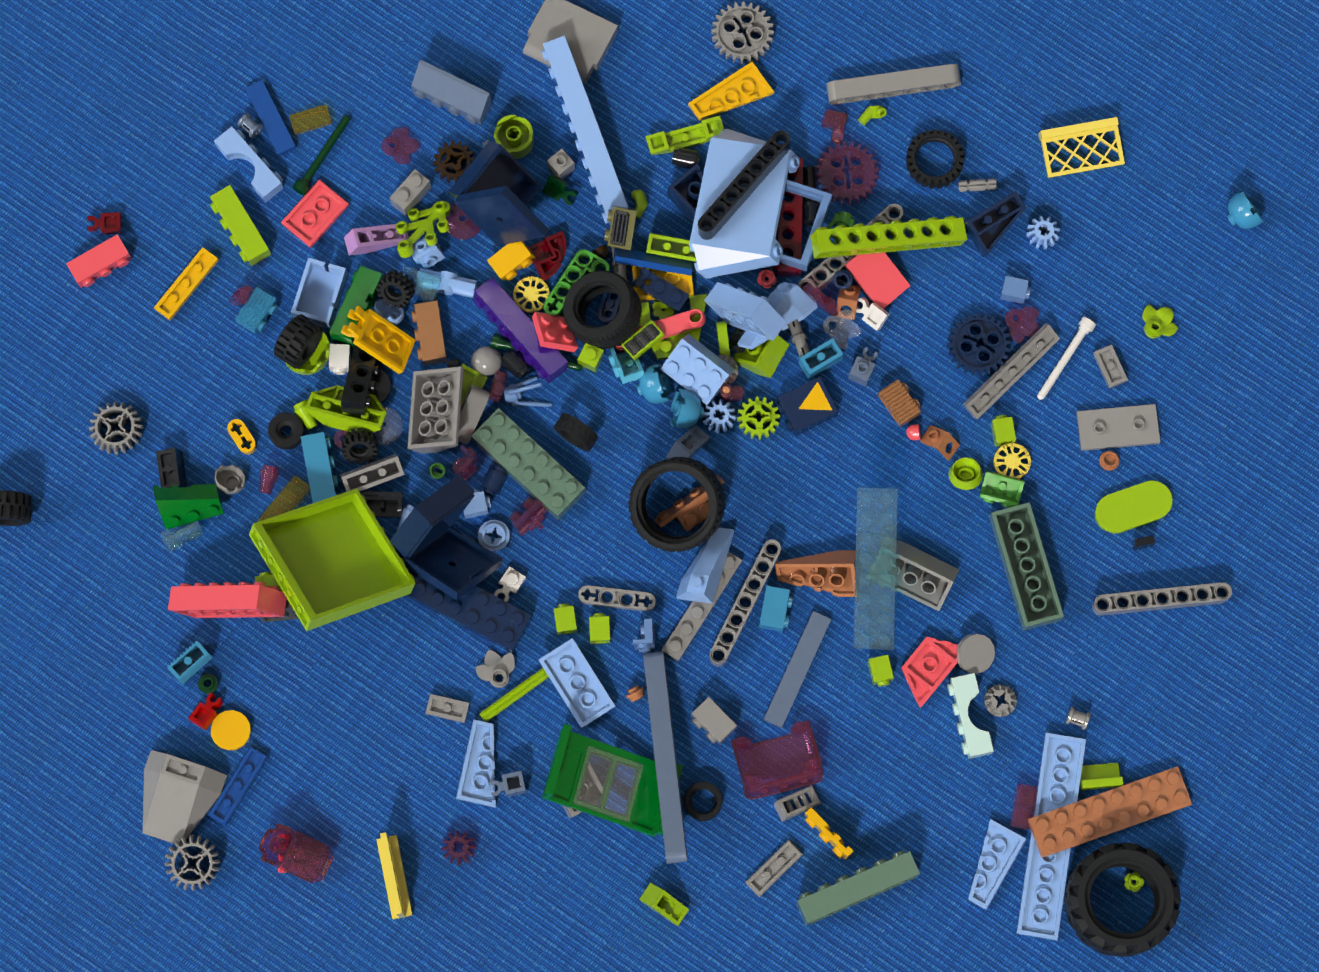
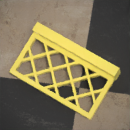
M1114 117L1040 131L1038 135L1042 145L1047 177L1052 178L1124 165V156L1118 130V118ZM1114 131L1115 140L1112 144L1102 139L1106 132ZM1088 135L1098 139L1093 148L1083 142ZM1072 138L1079 143L1074 151L1064 146L1068 139ZM1100 141L1109 147L1104 156L1094 150ZM1054 142L1060 147L1053 155L1047 151L1046 143ZM1080 145L1090 150L1085 159L1075 153ZM1061 148L1071 154L1066 163L1056 157ZM1111 149L1118 153L1119 161L1111 162L1106 158ZM1092 152L1101 158L1098 165H1092L1087 162ZM1073 156L1082 161V164L1077 169H1073L1068 165ZM1054 159L1064 165L1059 172H1051L1050 164Z
M386 832L380 833L381 838L376 840L392 919L413 916L397 835L389 836Z

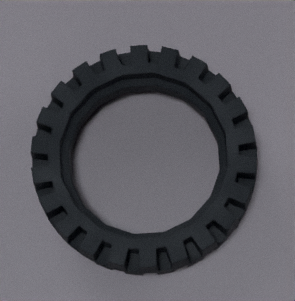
M926 130L923 134H918L909 145L906 154L907 170L910 172L911 178H914L916 183H921L923 187L929 186V189L934 187L940 189L942 186L947 187L959 177L964 165L962 145L958 143L956 137L953 138L951 133L947 134L944 130ZM936 141L943 143L953 153V167L943 176L933 177L926 175L917 165V151L928 142Z

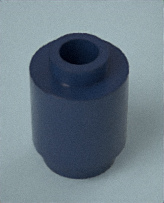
M493 465L481 485L484 488V493L490 496H494V494L499 495L507 479L506 475L508 472Z

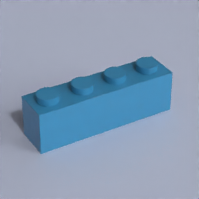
M324 432L300 436L313 503L339 495L336 492V487H339L337 475L333 476L332 468H335L334 457L329 455L328 450L332 449L330 437H326Z

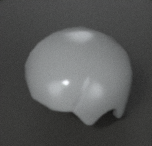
M489 346L478 348L471 358L472 369L483 376L494 375L500 370L502 364L501 354Z
M232 464L231 466L221 465L215 471V483L222 493L236 494L243 490L246 481L243 470Z

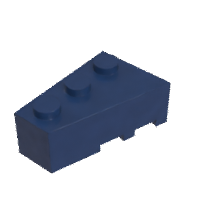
M1016 191L964 223L966 232L982 257L988 255L1026 208Z

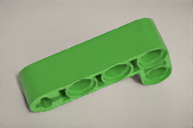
M588 250L578 251L545 301L544 313L552 316H561L566 296H560L558 292L562 289L568 291L574 282L585 276V274L596 271L599 267L610 271L609 264ZM582 257H586L589 259V262L581 264L579 260ZM576 273L579 275V278L570 280L569 275ZM556 304L557 311L552 310V312H550L549 307L553 308Z

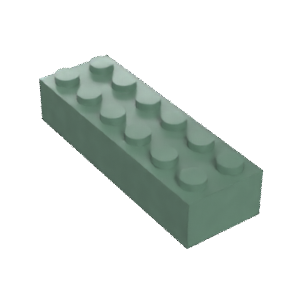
M499 408L471 436L472 441L498 466L506 470L511 478L558 521L586 493L585 487Z
M1030 502L992 512L989 519L1022 630L1025 631L1061 621L1064 615Z
M899 851L893 854L892 859L886 861L885 858L873 864V868L863 867L856 870L855 875L850 878L848 875L842 876L832 886L827 883L818 887V892L811 894V891L800 895L796 905L805 926L917 878L920 872L911 852Z

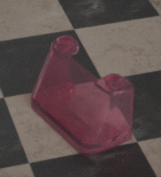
M809 720L796 722L790 729L791 734L754 744H752L749 738L743 736L731 740L741 784L747 799H758L818 783L823 779L822 762Z

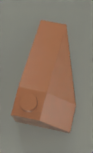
M837 550L775 563L777 581L799 587L803 585L814 588V591L820 592L824 590L831 592L833 596L837 597L859 596L860 565L858 550Z

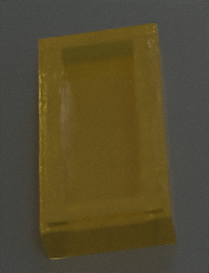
M326 104L289 115L295 135L332 124Z

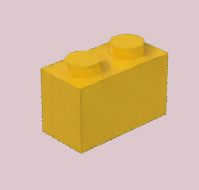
M521 241L507 244L487 261L500 279L510 281L517 276V272L521 268L529 267L533 263L532 260L535 256L525 242Z

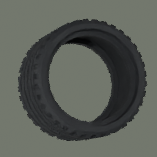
M686 457L668 458L646 468L636 479L629 495L630 519L634 528L636 527L637 529L636 532L643 540L648 541V544L663 551H687L705 542L716 532L725 513L724 490L716 474L711 469H708L705 464ZM670 471L687 473L696 478L707 492L709 512L703 526L696 533L684 537L671 536L660 531L650 520L646 509V496L653 481L663 473Z

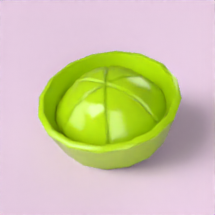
M960 458L949 469L948 475L951 483L962 490L974 489L983 479L982 468L972 458Z

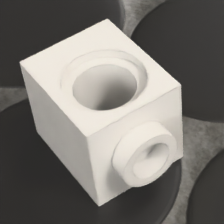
M330 344L329 369L334 374L344 375L345 372H348L352 351L350 345Z

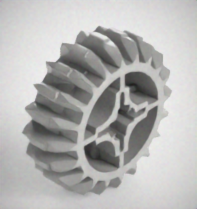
M117 401L113 403V407L106 403L107 409L105 410L103 407H99L101 413L94 412L93 414L97 419L90 420L91 424L95 426L89 427V430L94 432L90 435L92 439H95L94 444L96 446L100 445L99 449L101 451L106 449L108 454H111L113 449L115 455L119 454V449L126 453V447L133 450L132 443H139L136 437H142V433L139 430L143 429V425L139 424L142 422V419L137 417L139 414L137 410L133 411L131 405L126 408L124 402L119 407ZM114 414H122L121 416L118 415L116 419L108 418L109 416ZM128 417L131 420L130 433L125 430ZM103 423L108 427L107 436L104 439L101 434ZM111 425H112V426H115V425L117 426V425H118V426L120 427V429L122 430V432H121L120 430H118V431L115 430V432H114V430H113V428L111 427ZM117 437L125 438L120 442H111L114 441Z
M190 835L189 842H187L183 836L181 838L183 844H180L177 840L174 842L177 849L169 847L173 855L166 854L165 856L167 859H171V862H165V866H171V869H168L166 873H174L170 878L171 881H174L176 878L179 879L176 886L179 887L181 882H184V890H187L188 884H192V891L196 889L195 884H198L199 888L203 889V881L209 885L211 882L208 877L216 878L212 870L219 871L220 869L214 866V864L220 863V859H214L215 856L219 855V852H211L215 845L212 844L208 848L206 846L209 842L208 839L201 843V836H198L197 841H193L194 837ZM196 846L203 849V851L193 855L185 847ZM180 852L183 855L185 864L177 870L175 862L176 856ZM208 855L210 865L205 874L200 866V861ZM201 856L196 862L197 868H193V865L192 867H187L189 863L188 857L193 860V858L197 859ZM187 871H194L200 878L188 879L182 875Z

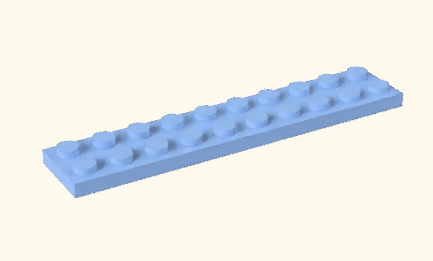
M1045 733L1033 817L1077 802L1086 739ZM1032 831L1016 934L1057 941L1071 848L1041 858Z

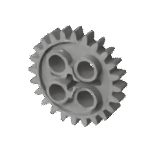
M744 1L741 6H738L737 2H735L734 8L727 5V12L721 9L720 13L722 16L716 15L715 19L717 22L712 23L715 29H711V34L715 35L712 37V42H717L715 49L721 48L719 51L720 55L726 53V60L733 57V63L737 59H740L741 64H743L744 59H747L748 63H750L752 57L757 61L758 54L764 56V49H770L769 44L773 43L771 37L774 36V31L771 30L773 23H769L770 16L765 17V10L759 12V5L753 9L752 3L746 7ZM748 17L751 19V22L744 23L742 19ZM736 18L738 20L739 26L733 19ZM732 26L734 30L728 32L725 30V27ZM756 33L759 34L761 37L759 39H753L751 35ZM746 39L752 45L751 47L748 46ZM741 42L744 46L736 48L734 44Z

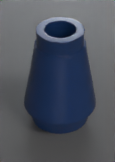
M839 270L834 274L833 282L837 288L846 289L852 284V275L848 270Z

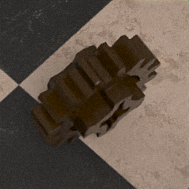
M451 141L450 146L444 143V149L437 148L439 154H434V159L437 161L433 162V166L437 167L435 172L436 174L440 173L441 180L446 177L447 183H450L451 179L456 183L475 158H471L474 154L473 151L468 152V145L462 147V142L459 141L458 145H455L454 141ZM452 160H455V162H457V164L454 165V163H451V161H452ZM467 161L465 169L462 170L463 165L466 164Z

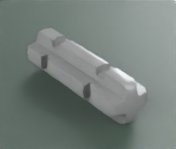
M994 178L987 181L985 179L969 180V182L967 180H960L958 182L960 192H967V190H995L997 187V182Z

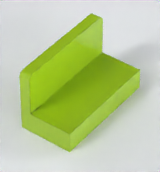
M1118 763L1082 766L1080 791L1123 786V777H1120Z

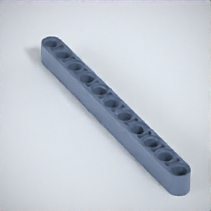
M664 651L643 653L667 864L688 862Z

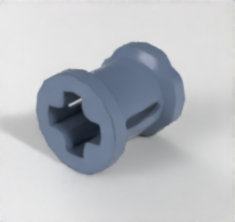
M249 113L243 115L237 123L239 128H243L249 133L251 139L258 136L263 129V125L256 123Z

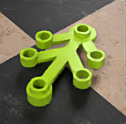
M438 201L432 208L421 211L417 208H412L407 214L410 221L416 222L407 224L405 221H400L396 224L395 227L399 234H405L408 231L417 229L407 240H402L398 243L397 250L400 257L408 258L413 255L414 248L412 245L425 231L427 233L425 235L427 245L433 246L438 242L433 224L437 219H439L437 223L439 232L445 233L450 229L446 218L450 215L451 210L448 202ZM429 216L427 219L417 221L422 217Z

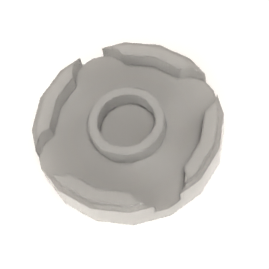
M982 634L966 635L961 639L956 650V659L959 666L969 673L978 674L984 672L994 661V645L988 637Z

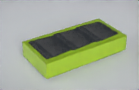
M650 320L621 346L635 361L665 335Z

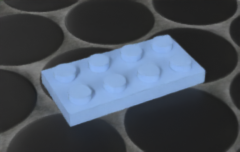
M573 638L538 659L581 728L615 707Z

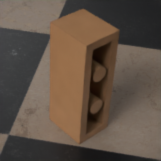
M438 301L414 304L415 310L411 311L413 322H417L418 329L414 330L415 339L420 341L421 347L417 348L418 359L422 360L424 365L447 362Z

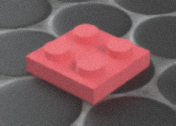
M541 312L533 314L532 319L541 347L570 352L577 350L578 345L575 335L568 328L564 316H552Z

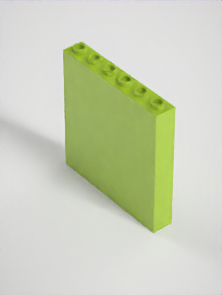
M358 489L253 523L251 527L250 538L306 631L409 595L414 588L415 579L413 575L408 572L404 560L397 554L394 545L386 536L384 528L379 525L374 512L370 510L365 497L360 494Z

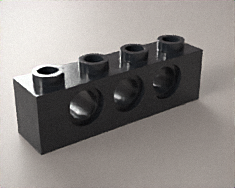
M356 345L354 346L341 398V412L365 415L367 408L371 407L372 396H370V393L375 391L376 381L374 377H378L380 365H378L379 360Z

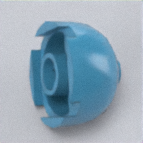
M1243 190L1236 193L1228 202L1227 209L1229 215L1227 218L1233 226L1237 224L1242 229H1252L1264 222L1260 213Z
M660 363L647 367L644 370V375L639 378V384H637L639 395H643L647 401L654 404H661L672 400V397H668V393H672L667 374L661 372L660 367L662 365Z
M679 388V392H675L670 412H673L674 418H670V425L674 428L687 429L694 426L698 419L703 417L704 407L701 406V400L694 392Z

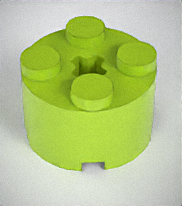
M508 115L497 123L494 131L495 142L501 144L515 159L526 156L532 150L534 144L533 129L527 119L516 115Z

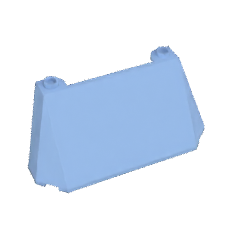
M724 129L719 135L711 137L689 242L690 250L695 252L697 260L694 263L695 269L704 278L709 279L779 264L783 249L775 237L788 172L795 173L800 166L799 157L792 150L788 151L712 239L704 240L698 234V220L766 143V141L730 129ZM766 155L765 158L770 159L773 158V156ZM759 169L753 170L754 173H758L761 171ZM742 183L740 186L747 187L748 184ZM730 197L727 200L735 201L736 198ZM718 211V212H716L715 214L720 216V215H723L724 213L721 212V211ZM704 226L702 228L705 230H709L711 227Z

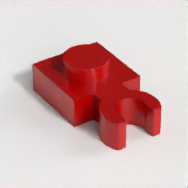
M210 693L206 698V704L204 705L200 702L188 719L190 722L206 730L218 715L215 709L223 705V700L219 697L216 702H213L216 697L213 693Z

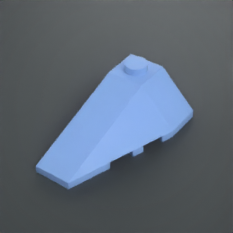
M787 282L779 284L768 297L771 301L770 305L778 309L783 314L781 317L787 322L782 328L783 331L789 328L787 324L796 319L800 322L818 308L817 304L798 285ZM745 331L738 341V346L752 350L769 339Z
M718 527L716 532L707 539L682 577L676 595L677 599L713 604L733 538V529Z

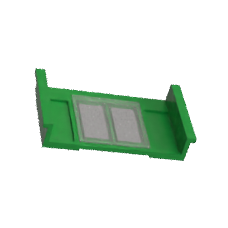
M563 724L542 799L582 811L652 837L663 834L655 761L571 732L572 726ZM677 763L678 778L680 780L683 765Z

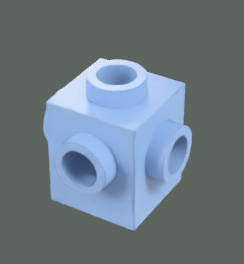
M425 238L412 245L414 248L412 257L416 264H421L424 269L435 265L445 258L438 242L433 246H429Z

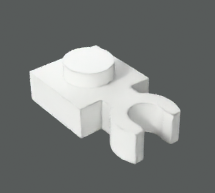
M859 298L858 300L863 304V307L857 306L856 312L863 313L862 320L876 331L880 330L890 314L876 303L869 305L866 298Z
M509 566L499 581V585L502 588L496 590L494 596L498 597L499 594H504V601L508 602L509 593L512 592L516 595L526 577Z

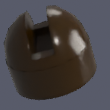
M606 244L592 251L593 254L603 260L609 256Z

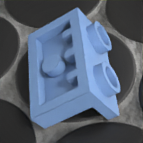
M644 619V625H640L642 639L633 640L634 648L639 650V653L651 652V649H655L653 620Z

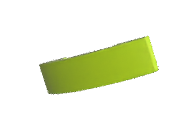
M719 115L702 120L701 123L667 133L664 131L645 136L650 154L659 155L674 152V149H688L709 142L711 137L719 135L724 130Z

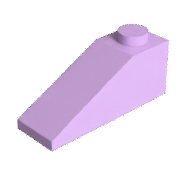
M396 224L355 228L344 237L348 255H359L397 246L400 241L409 238L408 232L399 234L395 227Z

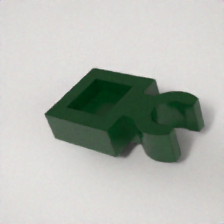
M554 174L549 176L542 190L543 193L557 201L563 198L568 205H572L575 202L569 195L576 197L579 194L575 189H568V182Z

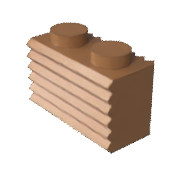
M898 379L879 391L878 397L898 426L902 427L920 415L921 405L916 398H911L908 386L904 382L901 383Z

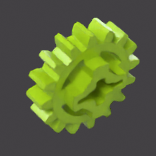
M756 396L754 402L749 398L748 405L742 403L744 410H738V414L741 416L737 417V422H742L739 425V429H745L744 435L750 433L751 439L756 435L761 440L762 435L769 438V432L775 433L774 427H779V422L775 420L780 419V415L775 414L778 411V407L772 408L773 401L766 403V397L759 401V397ZM754 407V410L751 413H747L749 409ZM762 407L766 408L769 412L764 411ZM756 415H760V422H757ZM770 422H771V424H770L766 429L763 430V426H764L766 423H770ZM748 424H751L753 427H755V430L750 428Z

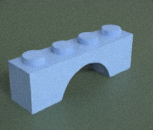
M231 126L216 138L214 143L228 161L244 159L255 167V175L251 185L266 203L283 189L281 183L283 179L276 171L273 173L269 169L270 164L264 157L262 159L258 157V151L251 143L248 145L244 141L246 139L244 134L239 129L236 131Z

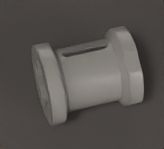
M1071 706L1065 723L1081 726L1085 730L1091 713L1077 711L1075 707Z

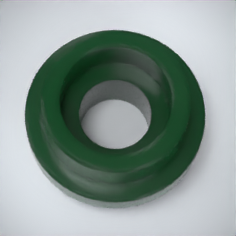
M204 674L198 681V687L205 694L214 693L218 688V680L212 674ZM207 680L211 681V686L209 687L204 685Z

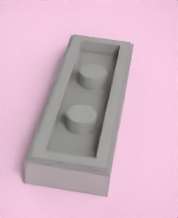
M788 840L745 883L758 897H761L803 854Z

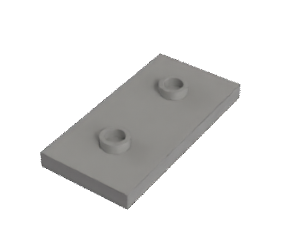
M1156 404L1076 412L1081 451L1160 444Z

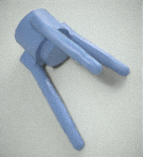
M537 376L503 388L506 403H512V406L552 407V403L518 401V399H522V391L542 386L541 382L524 386L538 380Z

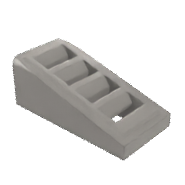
M811 785L777 800L774 803V807L781 821L784 822L821 804ZM805 793L808 794L812 803H808L804 795ZM799 796H800V798H801V800H802V802H803V804H804L803 807L801 806V804H800V802H799V800H798V798H797V797H799ZM791 800L793 801L796 810L793 809L790 803Z

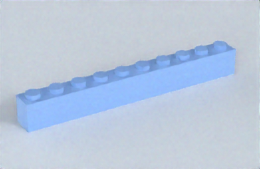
M564 35L543 43L545 49L541 51L545 62L548 60L550 62L551 68H548L551 78H556L558 84L555 86L558 97H563L564 104H561L565 115L569 114L571 122H568L572 133L576 132L578 139L575 140L578 151H583L584 158L581 160L585 170H590L591 176L588 179L591 187H596L598 194L595 195L599 206L603 205L605 212L601 214L604 222L611 225V222L607 221L609 210H613V206L629 207Z

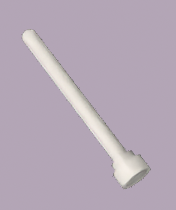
M1082 317L1079 322V331L1037 395L1039 400H1043L1084 336L1095 328L1096 324L1092 320Z

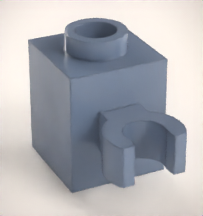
M867 347L863 350V358L857 356L848 379L865 387L875 369L876 364L872 362L877 359L878 352L875 351L872 357H868L866 354L868 351Z
M522 771L503 774V782L496 780L489 782L490 786H498V790L491 793L494 797L500 795L502 791H505L506 797L527 793Z

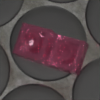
M809 283L803 287L804 292L821 309L830 315H838L835 308L837 304L831 296L827 297L818 287L813 288Z
M1017 784L1010 826L1031 830L1027 819L1034 817L1038 787Z

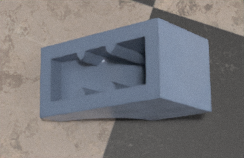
M695 425L674 443L666 458L686 457L692 459L708 442L710 436Z

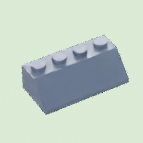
M423 60L419 61L411 85L414 95L420 99L426 98L430 100L436 107L441 108L443 106L455 116L461 115L465 117V120L471 124L478 123L482 125L492 106L490 93Z

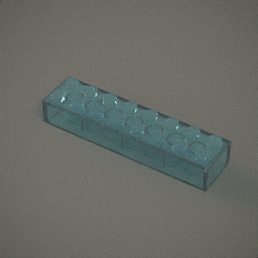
M857 487L853 648L894 650L896 647L900 487Z

